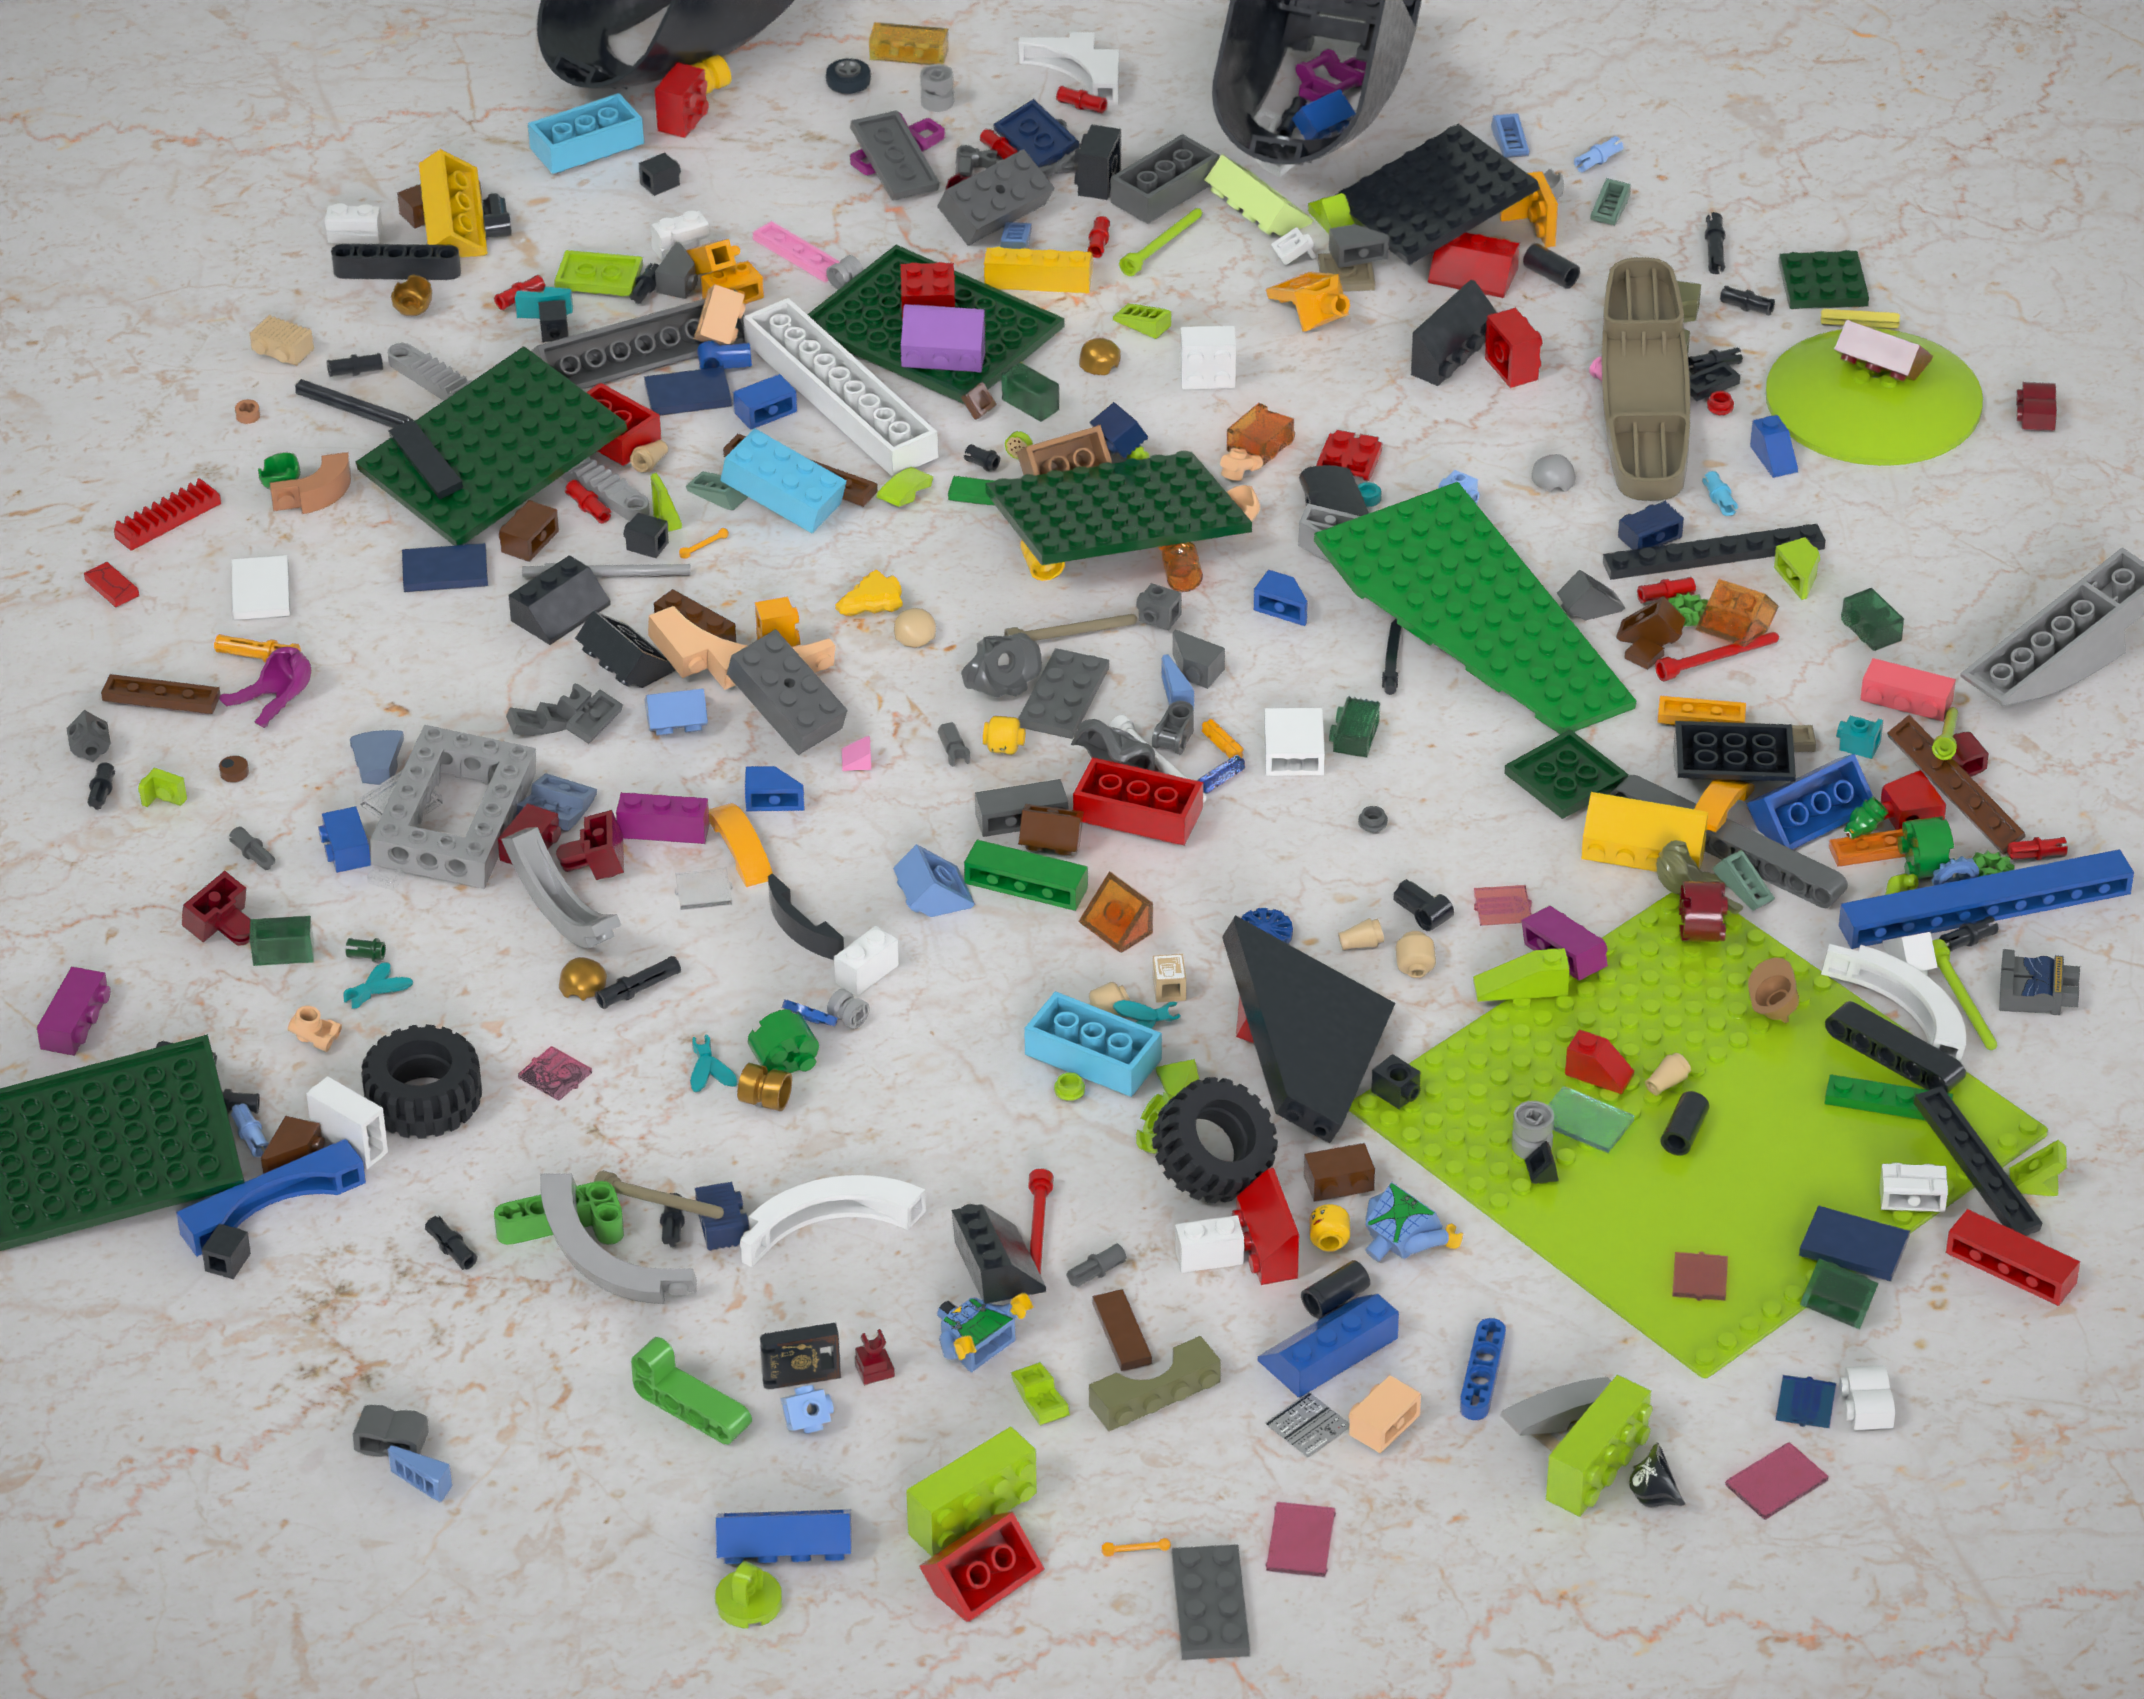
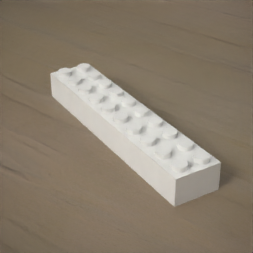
M789 298L743 316L745 343H750V347L892 477L909 467L915 468L938 458L937 431Z

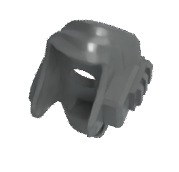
M1024 633L984 637L983 640L977 643L975 657L961 672L964 686L967 689L984 692L989 696L997 698L1005 694L1015 697L1025 692L1028 688L1027 682L1037 677L1041 672L1042 659L1040 647ZM1006 653L1009 657L1008 665H998L1000 656Z
M1097 719L1085 720L1077 726L1078 731L1074 733L1071 745L1083 746L1091 758L1094 757L1154 771L1155 751L1151 745L1140 742L1130 733L1107 726Z

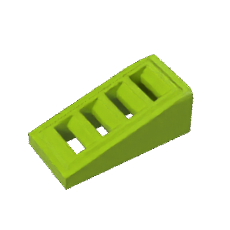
M1128 303L1113 315V321L1157 339L1171 327V311Z
M657 473L651 474L653 517L666 520L668 532L681 529L682 522L667 488Z

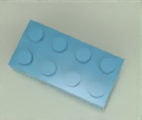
M620 93L528 123L530 149L552 174L563 172L566 169L584 165L590 161L608 157L644 144L642 117Z
M756 428L725 457L720 479L723 483L810 533H813L842 503L846 486L845 479Z
M1056 991L1024 1028L1025 1055L1067 1072L1076 1073L1082 1078L1130 1097L1134 1095L1162 1060V1033Z

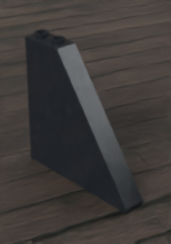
M1235 915L1224 932L1222 939L1275 1114L1316 1137L1331 1143L1344 1123L1396 1003Z

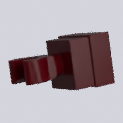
M877 1330V1337L873 1340H868L866 1334L863 1333L861 1335L863 1346L855 1348V1366L863 1384L867 1385L895 1377L894 1366L884 1348L886 1339L882 1330Z

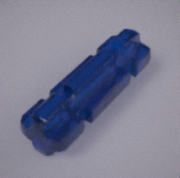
M1234 755L1208 772V774L1199 778L1197 781L1203 782V792L1208 794L1215 787L1222 785L1245 769V760L1239 755Z

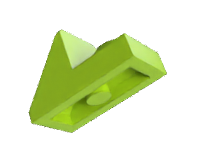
M1343 193L1308 203V212L1328 234L1331 228L1355 224L1349 214L1350 209Z
M2058 1139L2009 1168V1178L2021 1194L2057 1196L2059 1194L2058 1175L2067 1169L2066 1145Z

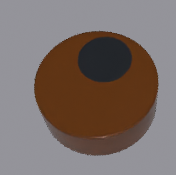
M241 756L224 758L219 763L220 777L227 782L242 781L249 774L247 760Z

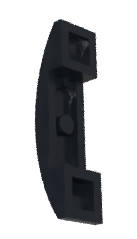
M773 873L769 875V902L778 925L791 939L805 949L834 960V956L844 949V937L826 921L815 926L791 904L790 888Z

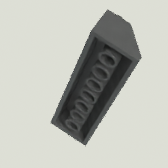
M705 299L537 345L531 352L581 389L698 357L697 349L703 342L695 340L694 336ZM742 316L736 322L735 328L738 329V334L733 344L745 343L744 317Z

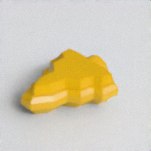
M876 569L863 577V580L854 586V590L844 595L835 604V609L844 616H853L865 611L877 613L884 610L889 612L899 610L903 606L900 598L902 595L900 583L894 575L885 577Z

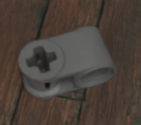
M1175 701L1169 705L1160 723L1154 729L1152 736L1153 748H1168L1174 750L1178 755L1184 752L1186 744L1194 732V709L1190 703Z

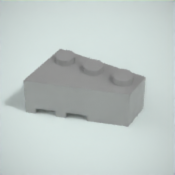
M1307 504L1299 522L1298 546L1330 562L1315 544L1314 533L1361 516Z

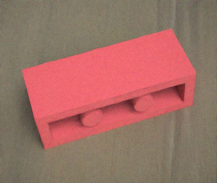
M1873 658L1863 677L1860 700L1943 722L1946 712L1953 702L1956 679Z

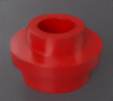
M1717 391L1712 393L1708 399L1707 408L1715 415H1726L1733 411L1734 401L1729 393Z

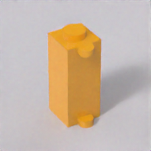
M725 239L686 250V252L695 263V274L698 275L736 265L734 256L740 254V248L736 245L731 246L730 240Z

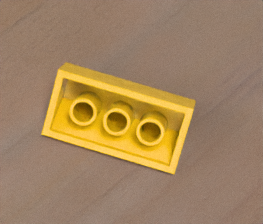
M439 149L418 163L427 244L453 245L459 249L460 257L484 256L488 252L478 169Z
M986 247L984 283L994 288L1005 290L1089 293L1094 257L1091 252L1079 250L1056 251L1054 249L1033 250L1028 248Z
M1591 792L1583 833L1581 859L1657 872L1658 853L1668 843L1677 840L1686 842L1689 855L1698 868L1701 869L1705 854L1708 812Z

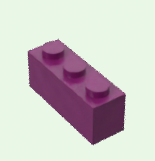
M621 792L616 809V820L624 839L705 844L710 825L708 798Z
M1549 905L1521 920L1524 945L1533 951L1565 948L1570 969L1569 975L1578 981L1608 966L1607 945L1605 941Z
M71 966L36 1027L41 1050L75 1056L80 1045L86 1042L90 1027L97 1022L99 1011L103 1004L109 1001L111 989L110 986H107L105 972Z

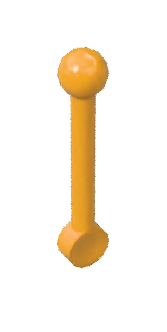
M721 528L717 534L689 548H681L679 555L683 559L689 558L690 553L719 538H727L729 532L726 528Z
M1162 1538L1159 1542L1115 1546L1113 1543L1107 1542L1102 1545L1101 1550L1102 1554L1106 1557L1114 1555L1115 1552L1156 1548L1167 1551L1171 1547V1542L1167 1538Z

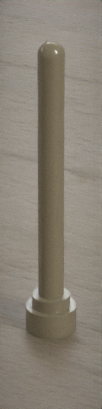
M1127 614L1029 631L1012 627L1004 630V636L1024 633L1031 640L1038 641L1134 625L1137 623V616Z
M602 1170L597 1173L594 1182L606 1181L612 1184L616 1195L621 1194L715 1219H720L724 1215L723 1209L719 1206L621 1182V1179L612 1172Z

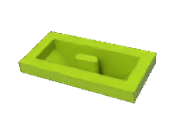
M1195 1059L1156 1067V1073L1165 1092L1173 1096L1191 1082L1199 1080Z

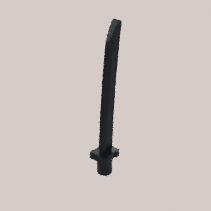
M1397 619L1390 626L1385 672H1382V688H1385V693L1388 695H1393L1396 692V688H1398L1396 665L1402 626L1397 624Z

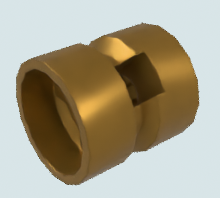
M747 1063L739 1079L737 1098L741 1102L753 1105L761 1102L765 1108L782 1111L790 1098L793 1082L791 1073L776 1069L768 1072L765 1066Z

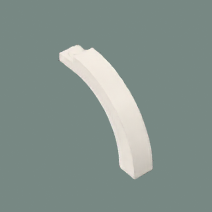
M1829 944L1821 972L1822 975L1862 985L1895 1001L1919 1023L1929 1044L1961 1062L1966 1046L1965 1025L1958 1008L1939 985L1915 967L1879 950L1860 945L1859 951Z
M869 1175L828 1177L790 1188L769 1199L749 1216L750 1231H746L740 1240L742 1263L753 1267L770 1248L786 1235L806 1225L833 1218H870L885 1221L909 1230L926 1212L925 1189L900 1180Z

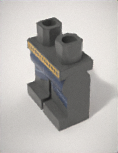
M2003 949L1999 1011L2047 1013L2051 1011V1015H2060L2061 1006L2078 1007L2080 966L2064 965V956L2055 955L2054 959L2049 956H2039L2036 958L2015 956V950Z

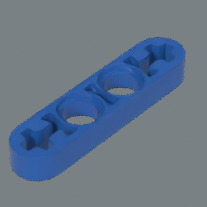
M1483 1319L1476 1328L1460 1398V1412L1462 1416L1469 1420H1481L1488 1415L1506 1335V1326L1499 1319ZM1489 1332L1494 1333L1492 1342L1487 1341ZM1487 1353L1494 1358L1489 1361H1483L1477 1356ZM1475 1377H1484L1488 1380V1382L1485 1384H1476L1472 1381V1379ZM1474 1396L1479 1397L1477 1406L1472 1405Z

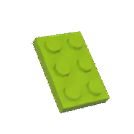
M565 250L554 280L555 288L571 289L572 292L630 296V293L636 286V279L641 273L643 257Z

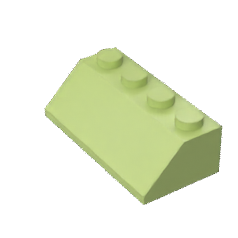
M1223 154L1205 178V181L1213 186L1210 190L1222 199L1226 196L1228 198L1226 203L1237 211L1242 208L1244 210L1242 215L1253 223L1256 220L1260 222L1258 228L1268 235L1274 232L1282 237L1294 228H1304L1314 221V219L1251 171Z

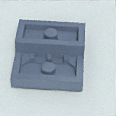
M545 773L532 783L531 795L517 804L516 815L528 803L558 813L559 827L562 830L569 831L588 810L597 795V789Z

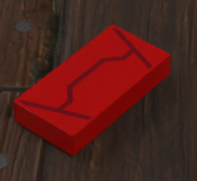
M108 562L84 573L85 581L114 607H118L139 596L138 588Z

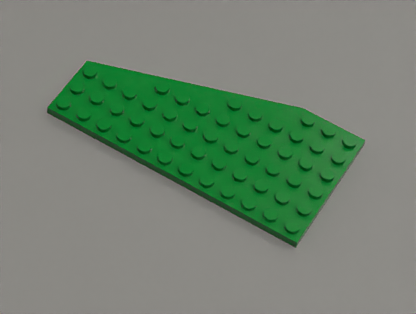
M1459 482L1314 533L1315 544L1356 596L1361 599L1366 597L1395 617L1397 624L1430 646L1432 644L1436 645L1464 664L1466 671L1498 693L1501 691L1505 692L1533 711L1536 719L1558 734L1568 730L1575 732L1635 709L1636 699Z

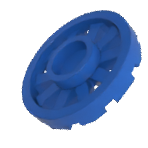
M1257 908L1256 911L1249 910L1242 915L1241 919L1249 921L1252 925L1289 944L1292 940V921L1282 911Z
M784 999L781 1007L782 1009H790L795 1014L799 1012L805 1020L816 1024L820 1022L835 1027L838 1019L832 1015Z

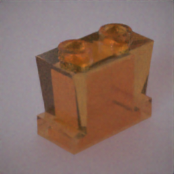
M1258 403L1227 429V451L1230 452L1231 448L1246 450L1251 456L1259 455L1263 460V467L1268 461L1274 459L1281 450L1293 442L1295 438L1294 418L1269 411L1268 406Z

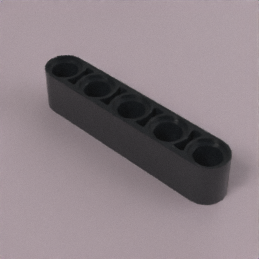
M338 244L331 249L333 273L341 279L408 280L410 275L424 277L426 280H453L461 274L459 249L453 245Z
M1845 1002L1825 1020V1027L1832 1037L1926 1090L1942 1086L1949 1093L1966 1076V1070L1959 1060L1855 1002Z

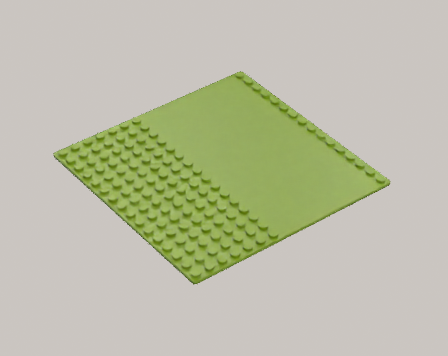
M1671 892L1602 937L1607 945L1608 966L1580 981L1569 975L1568 996L1505 1000L1408 1063L1421 1072V1091L1414 1101L1408 1102L1399 1110L1372 1093L1370 1088L1353 1100L1349 1111L1698 1376L1709 1378L1856 1273L1852 1270L1799 1256L1800 1246L1818 1205L1905 1229L1912 1233L1940 1212L1881 1210L1880 1176L1882 1164L1901 1163L1903 1165L1933 1164L1935 1166H1946L1948 1187L1946 1208L1975 1187L1926 1120L1825 1104L1830 1074L1924 1089L1832 1037L1825 1027V1020L1845 1002L1852 1001L1904 1029L1902 1026L1831 977L1822 975L1821 970L1738 913L1735 915L1728 911L1727 915H1723V923L1726 925L1725 941H1681L1679 924L1684 925V923L1681 922V915H1679L1680 895ZM1783 958L1793 968L1796 989L1799 995V1005L1795 1011L1788 1015L1789 1022L1784 1023L1781 1019H1769L1763 1014L1755 1012L1751 1004L1748 988L1749 977L1757 965L1766 959ZM1579 1029L1607 1038L1633 1068L1634 1076L1622 1094L1565 1075L1567 1047ZM1681 1054L1691 1067L1688 1078L1662 1091L1658 1095L1652 1094L1647 1089L1645 1081L1651 1077L1666 1055ZM1967 1071L1965 1078L1949 1092L1953 1094L1955 1105L2002 1168L2047 1136L2048 1128ZM1688 1091H1694L1702 1094L1708 1100L1710 1108L1690 1151L1682 1156L1673 1155L1662 1147L1661 1136L1681 1095ZM1527 1101L1542 1102L1550 1106L1554 1112L1551 1151L1559 1181L1539 1184L1532 1183L1525 1159L1517 1156L1512 1150L1513 1114L1516 1107L1521 1103Z

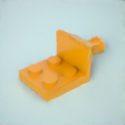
M1543 172L1528 173L1538 181L1540 189L1500 212L1499 219L1501 222L1529 218L1530 223L1535 225L1537 238H1541L1546 248L1555 247L1558 203Z
M1307 272L1266 288L1268 299L1279 300L1280 303L1292 301L1296 305L1303 332L1349 315L1350 301L1343 293L1339 274Z

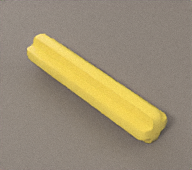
M1822 309L1820 321L1823 325L1844 326L1845 321L1849 320L1866 327L1897 329L1900 325V314Z

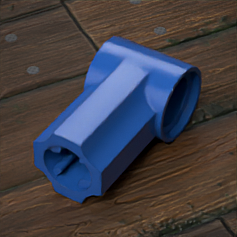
M705 341L697 349L700 369L724 366V369L751 367L752 365L750 343L720 346L717 342Z

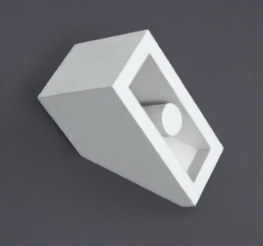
M1930 932L1883 941L1887 954L1908 963L1926 976H1928V969L1937 968Z

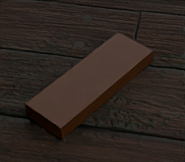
M1123 1289L1092 1296L1093 1307L1120 1370L1125 1371L1152 1364V1355Z

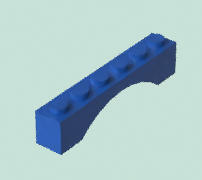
M343 1139L246 1181L244 1184H239L177 1211L179 1233L195 1256L198 1257L202 1255V1248L219 1224L237 1228L255 1212L273 1203L303 1195H339L365 1184L363 1160L350 1143Z

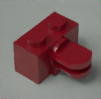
M612 810L584 817V829H580V839L561 844L557 848L556 856L565 872L590 866L596 880L624 873L623 834Z
M223 871L183 904L181 925L203 943L217 931L237 946L249 943L253 938L255 923L242 912L245 908L247 888L228 872Z

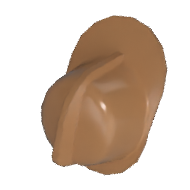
M1775 957L1766 959L1752 971L1749 977L1748 988L1754 1011L1772 1020L1781 1019L1784 1023L1789 1022L1788 1015L1795 1011L1799 1005V995L1791 964L1783 958Z

